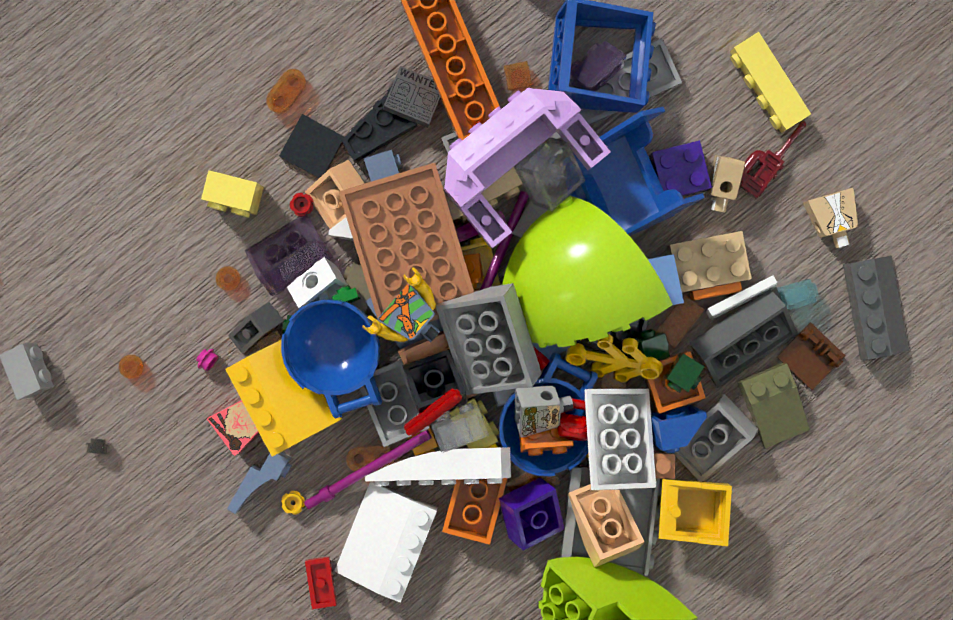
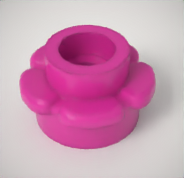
M204 349L198 355L196 361L199 362L197 365L199 369L203 368L205 371H209L218 360V355L214 353V349H209L208 351Z

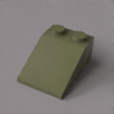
M779 363L737 381L752 420L758 428L757 432L764 448L810 430L797 386L787 363Z

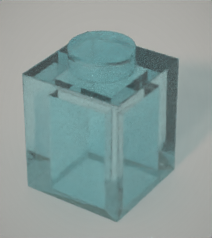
M804 279L777 287L780 299L787 306L788 310L817 302L818 290L816 284L811 282V279Z

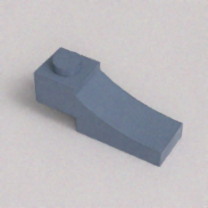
M283 452L273 457L269 454L262 468L255 464L251 466L227 510L236 514L249 496L262 484L271 479L277 481L281 476L285 478L292 467L289 464L292 457Z

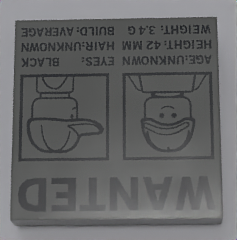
M400 66L383 110L428 128L440 95L433 79Z

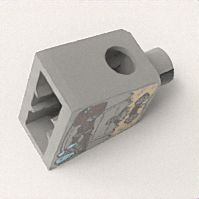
M553 386L515 389L514 419L521 438L557 428L560 425V413L573 411L571 396L559 398Z

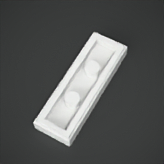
M771 276L708 308L706 313L709 319L713 320L762 295L769 289H774L777 281L774 276Z

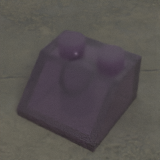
M606 41L600 45L596 43L587 51L588 56L582 62L578 59L571 65L570 82L575 88L597 92L624 67L627 56Z

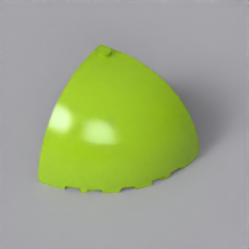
M571 195L562 197L556 205L543 213L530 225L517 243L509 259L503 279V285L514 283L532 343H538L539 348H546V346L555 344L558 347L576 345V340L588 338L590 342L609 337L608 332L628 330L630 329V323L641 318L647 321L673 305L653 266L624 229L598 207Z
M562 557L548 560L541 582V587L544 588L543 600L539 601V609H541L543 620H697L698 618L682 602L659 584L615 563L607 562L594 568L590 558Z

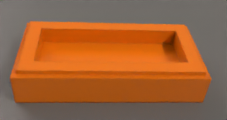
M740 281L690 291L689 294L690 299L695 301L740 292L742 286Z

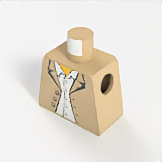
M715 155L710 178L712 188L708 190V194L714 196L711 210L726 212L728 199L736 200L745 166L744 161ZM726 181L727 188L725 190H721V184Z
M853 188L803 202L820 238L832 235L835 248L850 245L846 230L858 227Z

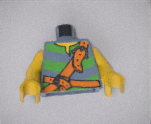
M412 268L415 272L412 278H407L405 274L403 275L408 284L378 319H375L373 316L367 317L373 323L370 327L363 325L362 328L390 341H413L419 333L429 342L434 340L440 330L429 321L435 315L436 302L432 289L423 280L416 268Z

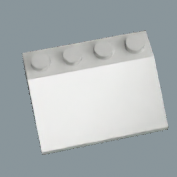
M585 389L591 490L656 488L649 389Z
M370 481L335 572L380 595L401 603L438 507L388 487L375 486V482Z

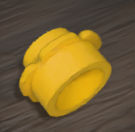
M290 491V493H286L282 497V509L288 514H299L302 511V507L305 506V498L298 491ZM292 500L295 501V505L291 504Z

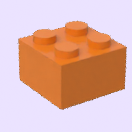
M691 351L682 352L693 359ZM679 353L660 360L663 370L658 378H645L655 412L657 413L669 411L706 398L701 382H699L694 390L690 389L689 392L681 390L678 393L667 386L669 381L664 377Z

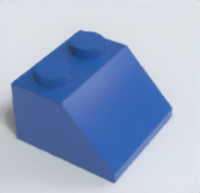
M693 405L678 407L662 413L652 412L653 445L665 451V453L680 451L679 448L687 446L707 418L706 412Z

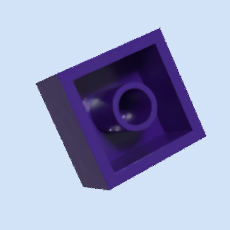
M700 140L655 151L649 155L651 164L664 191L675 189L684 197L708 191L712 188Z
M541 477L499 498L508 538L523 551L564 530L556 489Z

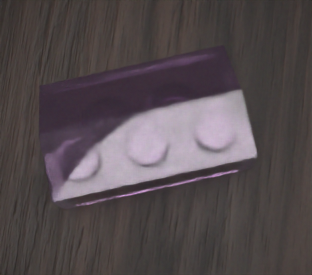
M308 214L297 217L245 250L257 278L271 296L284 290L298 276L304 274L314 263L323 257L328 260L334 258Z

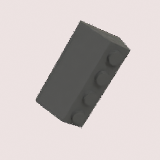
M892 256L843 264L860 359L870 360L909 351Z
M769 289L702 335H699L690 342V345L715 386L719 388L797 336L798 333L787 306Z

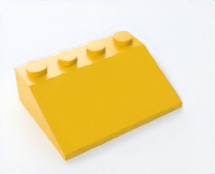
M281 340L225 369L272 457L342 420V417L335 419L332 416L324 394H317L307 388L302 389L289 375L283 362Z

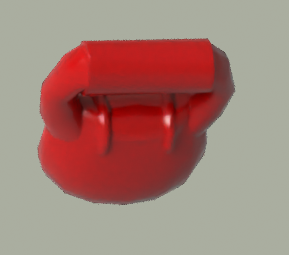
M572 398L573 409L586 410L585 400ZM566 412L560 413V425L557 427L558 436L570 440L587 441L586 417L566 414Z

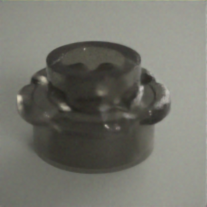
M91 438L90 443H85V445H88L87 453L107 454V447H110V445L105 444V439Z

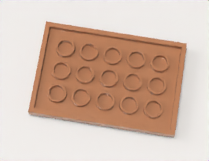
M435 163L338 191L377 319L408 284L403 275L405 274L407 278L414 276L413 267L417 269L423 280L432 289L436 305L474 292ZM436 307L434 309L435 315L429 322L440 319Z

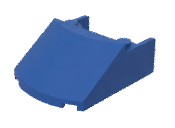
M664 107L640 111L600 136L599 138L610 150V153L591 169L587 170L574 153L565 158V164L568 163L569 177L566 178L569 194L601 209L622 227L629 236L675 216L674 214L705 198L702 193L683 199L680 192L675 189L664 191L644 147L653 138L649 121L664 113Z

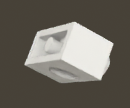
M323 257L314 263L304 274L298 276L287 288L300 309L311 302L333 299L332 296L337 294L336 290L346 287L348 284L337 265Z

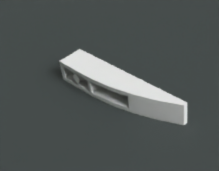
M510 447L451 449L431 452L388 465L365 476V481H375V486H389V481H396L397 486L411 485V480H419V485H434L433 480H441V485L456 484V479H464V484H479V479H487V484L502 483V478H511Z

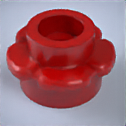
M297 193L290 201V208L295 212V215L305 216V214H310L314 208L312 204L313 199L309 194Z

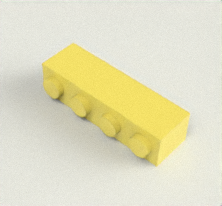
M759 32L730 51L732 63L744 73V82L750 89H754L758 96L756 97L758 104L763 110L766 109L771 116L769 120L776 130L779 129L782 133L811 115Z

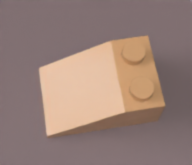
M590 484L568 493L583 544L594 568L634 552L644 543L643 537L620 490H591Z

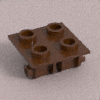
M809 322L777 358L782 363H787L789 369L813 390L834 367L837 368L843 363L842 359L846 355Z

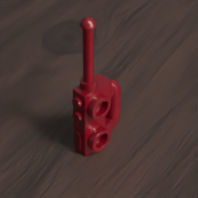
M799 122L797 128L775 154L769 149L766 152L762 150L752 152L745 161L741 178L742 184L739 187L755 199L760 197L771 179L777 177V171L783 169L785 161L782 159L785 157L784 154L803 128H806V122ZM757 161L762 164L754 176L748 175Z

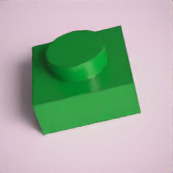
M350 286L336 290L337 294L332 296L333 300H341L347 303L361 299L356 288L351 289Z

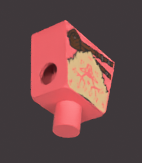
M242 400L207 418L208 422L234 456L241 453L259 434Z

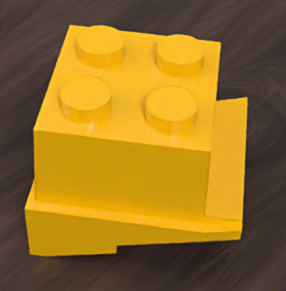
M662 479L658 538L728 546L732 486L728 483Z

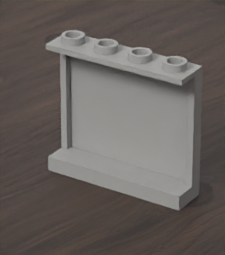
M576 466L570 470L559 558H590L583 544L568 496L569 492L591 484L590 467ZM656 478V488L620 490L643 537L644 543L638 550L610 561L635 572H642L647 576L649 569H653L654 555L651 554L652 545H656L657 531L654 530V523L659 521L660 506H657V499L661 497L662 489L660 478Z

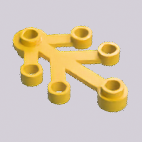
M610 334L609 337L597 341V346L604 349L610 355L586 351L585 347L579 343L567 349L566 361L572 365H583L586 360L597 361L592 363L591 371L598 373V378L615 371L614 378L619 382H626L630 378L639 375L646 379H656L663 370V365L659 360L653 357H646L637 349L638 342L633 338L623 340L622 351L630 354L634 359H629L612 344L613 337Z

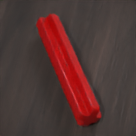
M458 389L449 390L404 425L406 434L408 436H415L462 400L460 391Z

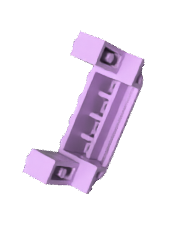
M527 88L521 93L518 90L508 98L509 103L505 107L501 108L499 106L488 115L489 120L484 124L477 123L468 131L470 133L468 137L464 140L459 138L449 146L450 151L447 158L444 191L491 249L511 234L512 231L481 193L557 132L587 170L591 169L610 153V150L579 113L581 111L579 106L564 92Z

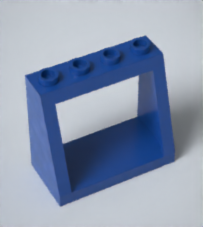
M565 0L555 18L548 90L564 92L580 109L638 113L649 101V91L646 90L647 82L651 78L649 59H651L654 46L651 45V36L654 35L656 23L653 22L654 12L591 0ZM575 26L635 30L629 98L569 87Z

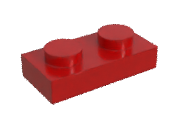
M330 556L305 560L312 609L336 606L337 600Z

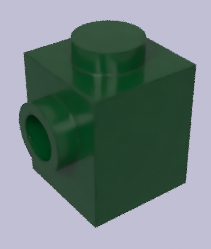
M654 329L640 332L641 336L633 338L638 342L637 349L646 357H653L659 361L670 357L669 342L665 333H658Z
M679 353L664 377L669 381L667 386L678 393L681 390L689 392L690 389L694 390L701 381L699 375L704 366L684 353Z

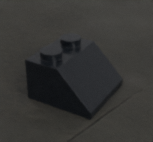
M450 350L402 365L418 414L451 389H458L462 396V400L451 409L467 404L466 391Z

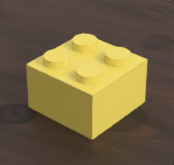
M208 170L201 199L208 202L207 206L212 209L226 212V209L230 208L232 209L231 213L249 218L250 214L257 215L264 187L257 182Z

